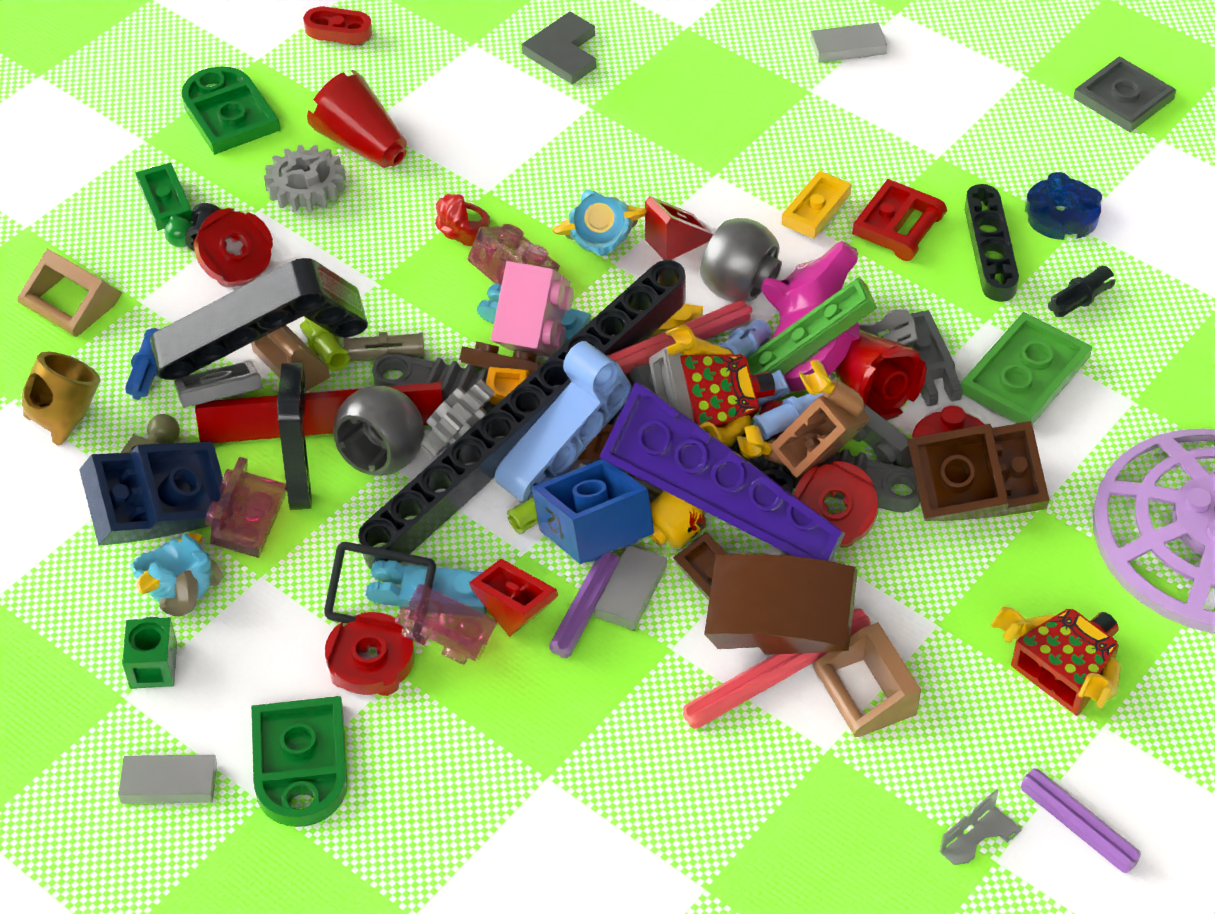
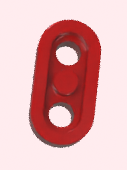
M319 6L308 10L303 17L305 33L309 37L321 41L360 45L369 40L373 33L370 16L360 11Z

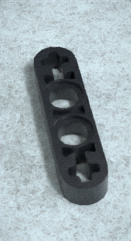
M977 184L968 189L964 210L981 288L984 295L993 301H1009L1016 294L1019 274L1001 196L993 186ZM981 201L987 206V210L982 211ZM981 225H991L997 231L985 232L979 227ZM990 251L998 252L1004 257L1001 259H991L985 253ZM1001 273L1002 284H999V281L995 279L996 274Z

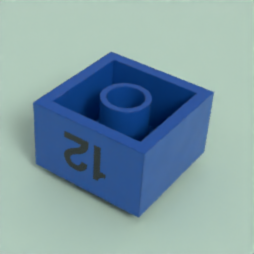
M603 459L532 487L539 530L579 564L596 561L606 553L621 547L634 545L638 540L654 534L648 489L620 468Z

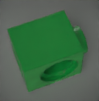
M145 617L143 619L126 620L122 665L129 688L174 686L177 640L171 617Z

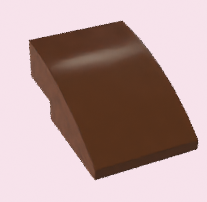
M1032 421L992 428L990 423L907 439L924 521L981 519L1044 510L1048 507L1050 500Z
M716 555L704 635L717 649L759 647L765 655L849 651L858 570L855 566L787 555Z

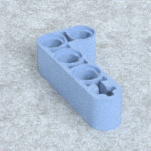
M581 341L574 345L565 357L563 368L571 383L505 456L496 469L495 482L522 503L533 497L532 487L561 476L586 449L587 445L623 407L631 392V384L619 364L586 341Z

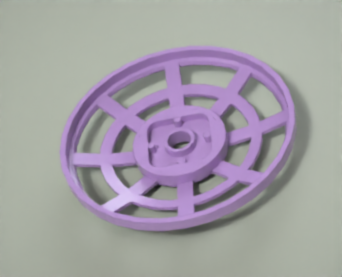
M1186 429L1160 434L1138 443L1123 453L1107 470L1099 485L1093 509V533L1097 548L1111 574L1141 604L1162 617L1183 626L1215 634V612L1204 609L1210 588H1215V472L1208 473L1197 461L1198 459L1215 458V448L1187 451L1179 444L1180 442L1195 441L1215 442V429ZM1160 447L1170 456L1154 466L1141 483L1115 481L1120 471L1128 463L1144 453ZM1178 465L1191 478L1180 490L1155 485L1166 472ZM1110 495L1136 498L1134 504L1135 520L1142 537L1121 548L1118 547L1113 538L1109 523L1108 502ZM1149 500L1173 504V523L1155 530L1149 515ZM1180 538L1186 546L1202 556L1199 567L1180 558L1165 544ZM1152 551L1168 568L1194 581L1187 603L1177 600L1154 587L1136 572L1129 562Z

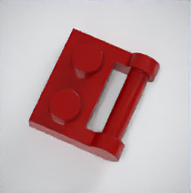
M887 179L853 223L852 234L894 251L895 255L903 261H911L919 250V243L935 222L941 221L946 214L947 206L936 197ZM914 210L923 213L906 236L898 233Z

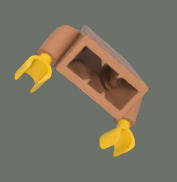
M819 360L810 361L814 370L813 374L804 375L802 372H799V376L809 394L817 395L823 393V395L819 396L776 440L764 442L758 426H746L744 428L746 437H736L740 451L745 458H756L764 454L766 460L786 466L798 478L808 470L835 455L869 422V417L864 412L865 405L860 394L838 379H830L822 362Z

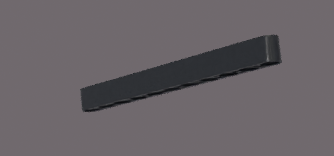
M662 260L649 268L373 514L359 529V543L371 547L379 543H387L376 548L411 554L495 477V472L500 462L571 383V380L564 371L563 365L566 355L574 345L581 341H586L607 356L649 338L682 308L686 302V275L684 267L674 260ZM470 462H476L475 464H472V465H465V464L470 463ZM439 489H446L445 491H442V492H435V491H437V490H439ZM408 516H416V517L413 518V519H409V520L405 519V518H407ZM363 554L365 563L370 569L375 561L392 560Z

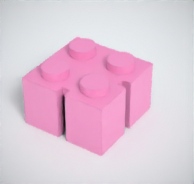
M506 261L491 341L510 351L518 350L550 358L565 343L566 327L562 326L561 319L565 311H569L572 307L574 289L570 287L571 281L551 268Z

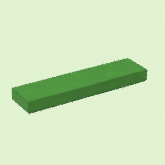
M860 277L856 278L746 357L750 374L771 372L772 374L778 370H781L783 375L876 310V303L867 284Z

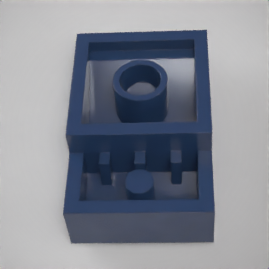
M213 442L136 445L130 453L91 454L79 469L98 546L167 537L209 527L231 520L234 517Z

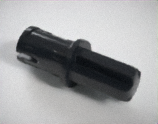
M1102 265L1083 278L1076 277L1072 279L1067 288L1051 297V301L1048 302V309L1053 311L1055 317H1064L1080 306L1086 307L1091 305L1096 296L1115 285V279L1104 283V281L1113 277L1114 273L1110 268Z

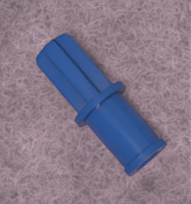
M157 328L145 331L139 352L135 353L131 359V366L133 368L126 383L125 391L127 394L132 395V398L135 400L148 396L154 377L158 375L150 344L151 335L160 330Z

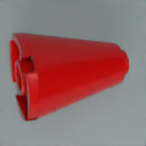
M351 70L353 75L347 76L344 72L336 75L322 87L313 99L318 105L314 113L308 110V124L317 133L382 168L398 165L406 156L407 141L365 78L356 70Z
M860 330L859 339L852 341L846 357L835 369L834 374L839 381L859 393L865 405L888 421L904 412L900 408L908 399L914 403L918 398L926 380L927 367L926 363L920 358V353L914 348Z

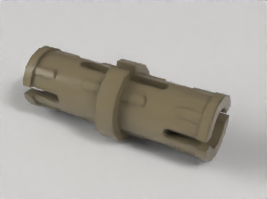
M379 332V336L343 338L344 348L348 351L347 355L350 356L349 363L351 361L377 360L381 356L391 353L411 357H425L423 332L419 334L389 336L387 332Z

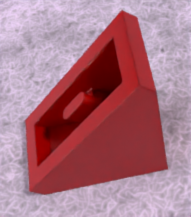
M649 196L645 201V209L647 210L645 214V241L663 260L677 258L709 242L712 238L713 233L693 213L652 196Z
M499 559L469 582L471 590L509 637L539 615L559 596L556 588L503 559Z

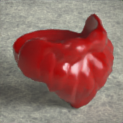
M446 194L436 203L437 217L435 225L448 239L456 240L466 246H473L481 240L483 231L487 230L490 225L488 213L477 205L465 202L464 196L460 194ZM467 209L478 213L482 220L470 221Z

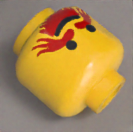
M663 491L650 503L654 534L649 535V537L660 547L667 543L673 548H682L706 526L705 511L666 491Z

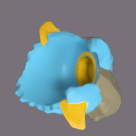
M585 190L581 195V203L572 209L569 213V218L554 227L552 232L575 240L586 251L605 256L626 240L631 229L637 224L638 219L646 214L647 210L645 208L629 206L616 197H605L595 191Z
M196 533L183 534L180 540L173 538L162 547H158L149 553L141 554L130 564L131 568H133V575L138 580L136 588L140 594L149 593L154 600L159 602V607L163 612L175 617L190 613L196 606L197 599L207 592L208 587L219 585L224 576L218 564L201 548L200 544L203 536Z

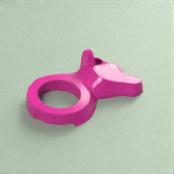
M840 241L823 256L798 264L786 279L780 281L767 278L763 280L761 290L768 301L779 311L780 315L779 325L771 339L842 289L849 271L858 261L856 248ZM858 322L822 347L810 360L784 374L791 392L806 390L799 372H802L804 375L813 374L814 370L810 364L812 360L822 362L828 376L835 371L846 357L852 341L859 339L860 325Z

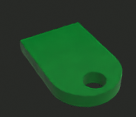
M223 66L203 69L189 77L182 87L181 94L184 109L214 155L281 131L279 119L250 77L241 70ZM213 83H214V84H217V85L212 86V87H207V86H206V85H208V84H213Z
M334 696L251 705L253 784L261 810L273 821L292 827L313 825L331 816L340 807L347 792L342 697ZM298 795H309L314 798L313 802L303 809H296L289 805L291 800Z

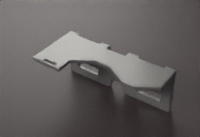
M907 309L892 310L881 321L874 324H860V330L879 336V332L888 329L889 333L881 337L895 342L911 335L910 338L898 342L904 345L918 340L915 320ZM906 322L909 323V325L895 330V327L902 325Z
M998 789L977 805L968 817L964 816L942 835L939 852L953 865L965 864L973 860L977 845L985 838L1000 836L1008 843L1022 831L1019 826L995 807ZM989 810L988 813H986L981 819L978 820V818H980L985 812ZM972 825L974 827L967 834H964V830L968 826ZM957 837V839L946 848V846Z

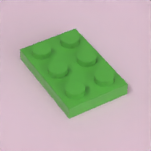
M1023 312L961 381L962 393L966 397L1016 423L1032 421L1033 425L1091 356L1093 346Z

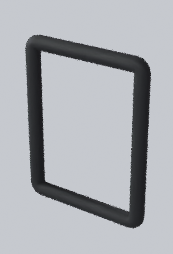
M341 542L336 549L324 608L325 617L329 620L346 624L356 621L355 616L333 612L344 553L347 550L428 567L416 627L414 629L403 626L409 636H421L425 627L436 572L435 561L426 557L351 542Z

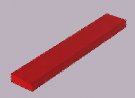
M441 382L387 386L399 390L413 401L421 414L423 426H429L426 421L443 403ZM360 389L306 393L304 414L305 436L334 433L333 425L337 411L350 395ZM278 395L213 400L195 405L200 442L222 443L280 438L277 408Z

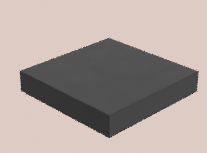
M1119 56L1075 88L1073 99L1131 133L1173 101L1176 89Z
M250 360L175 378L174 380L176 392L183 408L263 388L260 373Z

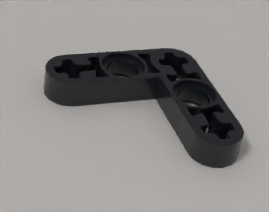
M303 362L281 364L277 400L278 422L290 511L312 508L311 483L304 431L306 381Z

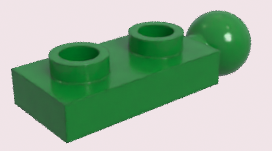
M172 163L135 172L137 183L157 231L165 229V238L172 246L186 247L185 233L192 226L190 222L192 221V209Z

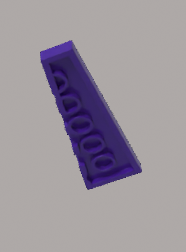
M635 382L599 458L792 556L832 561L845 535L844 531L649 388Z

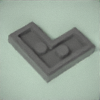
M569 11L522 43V54L573 85L597 68L596 58L579 48V46L595 36V26Z

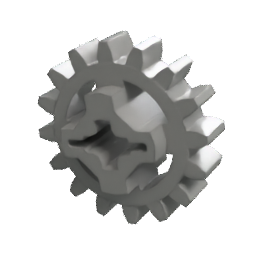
M298 145L297 151L293 152L286 148L284 149V157L274 155L272 157L273 165L265 166L266 175H264L266 191L269 193V199L271 201L278 200L280 208H284L289 204L292 205V212H297L300 207H306L308 212H312L314 205H319L324 209L327 207V199L337 201L338 192L345 190L344 181H346L344 165H341L339 155L332 157L331 149L328 148L322 152H318L317 145H313L310 150H304L303 145Z
M482 379L467 392L459 386L426 421L432 427V430L424 437L421 445L434 457L446 445H452L487 414L483 406L491 399L495 392Z

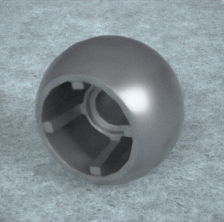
M749 218L726 220L718 227L707 245L701 261L700 276L709 290L721 299L730 302L738 300L752 301L762 292L761 286L764 279L773 278L777 280L782 266V261L778 259L779 243L772 232L758 221Z
M370 386L350 395L337 411L333 425L334 441L344 460L354 469L373 476L396 473L409 465L418 454L424 437L423 420L417 406L404 393L387 386Z

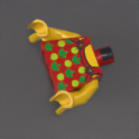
M680 325L666 331V335L672 336L676 344L667 348L668 354H684L680 356L695 423L726 446H732L737 441L736 437L742 436L745 433L744 428L750 426L751 419L759 411L757 399L775 394L773 375L771 372L751 375L747 359L744 355L733 354L726 348L695 337L692 330L686 325Z
M1004 606L990 624L993 628H1000L1005 631L1003 638L1006 642L1010 643L1013 639H1018L1016 640L1011 667L1075 716H1078L1091 699L1096 701V706L1102 709L1107 700L1117 695L1121 665L1116 660L1119 644L1112 637L1119 631V626L1110 614L1099 612L1089 621L1076 610L1066 609L1057 615L1050 614L1026 619L1017 610Z

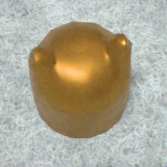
M51 351L41 352L37 355L22 390L21 405L23 407V416L50 431L52 442L55 445L63 444L72 430L85 417L100 384V376L93 368L74 357Z

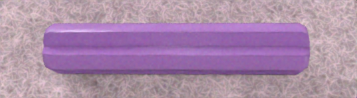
M609 552L594 562L549 645L552 653L559 655L561 658L571 656L620 560L618 555Z
M1034 768L1026 774L1020 786L1024 793L1121 872L1128 873L1137 865L1141 852L1040 769Z

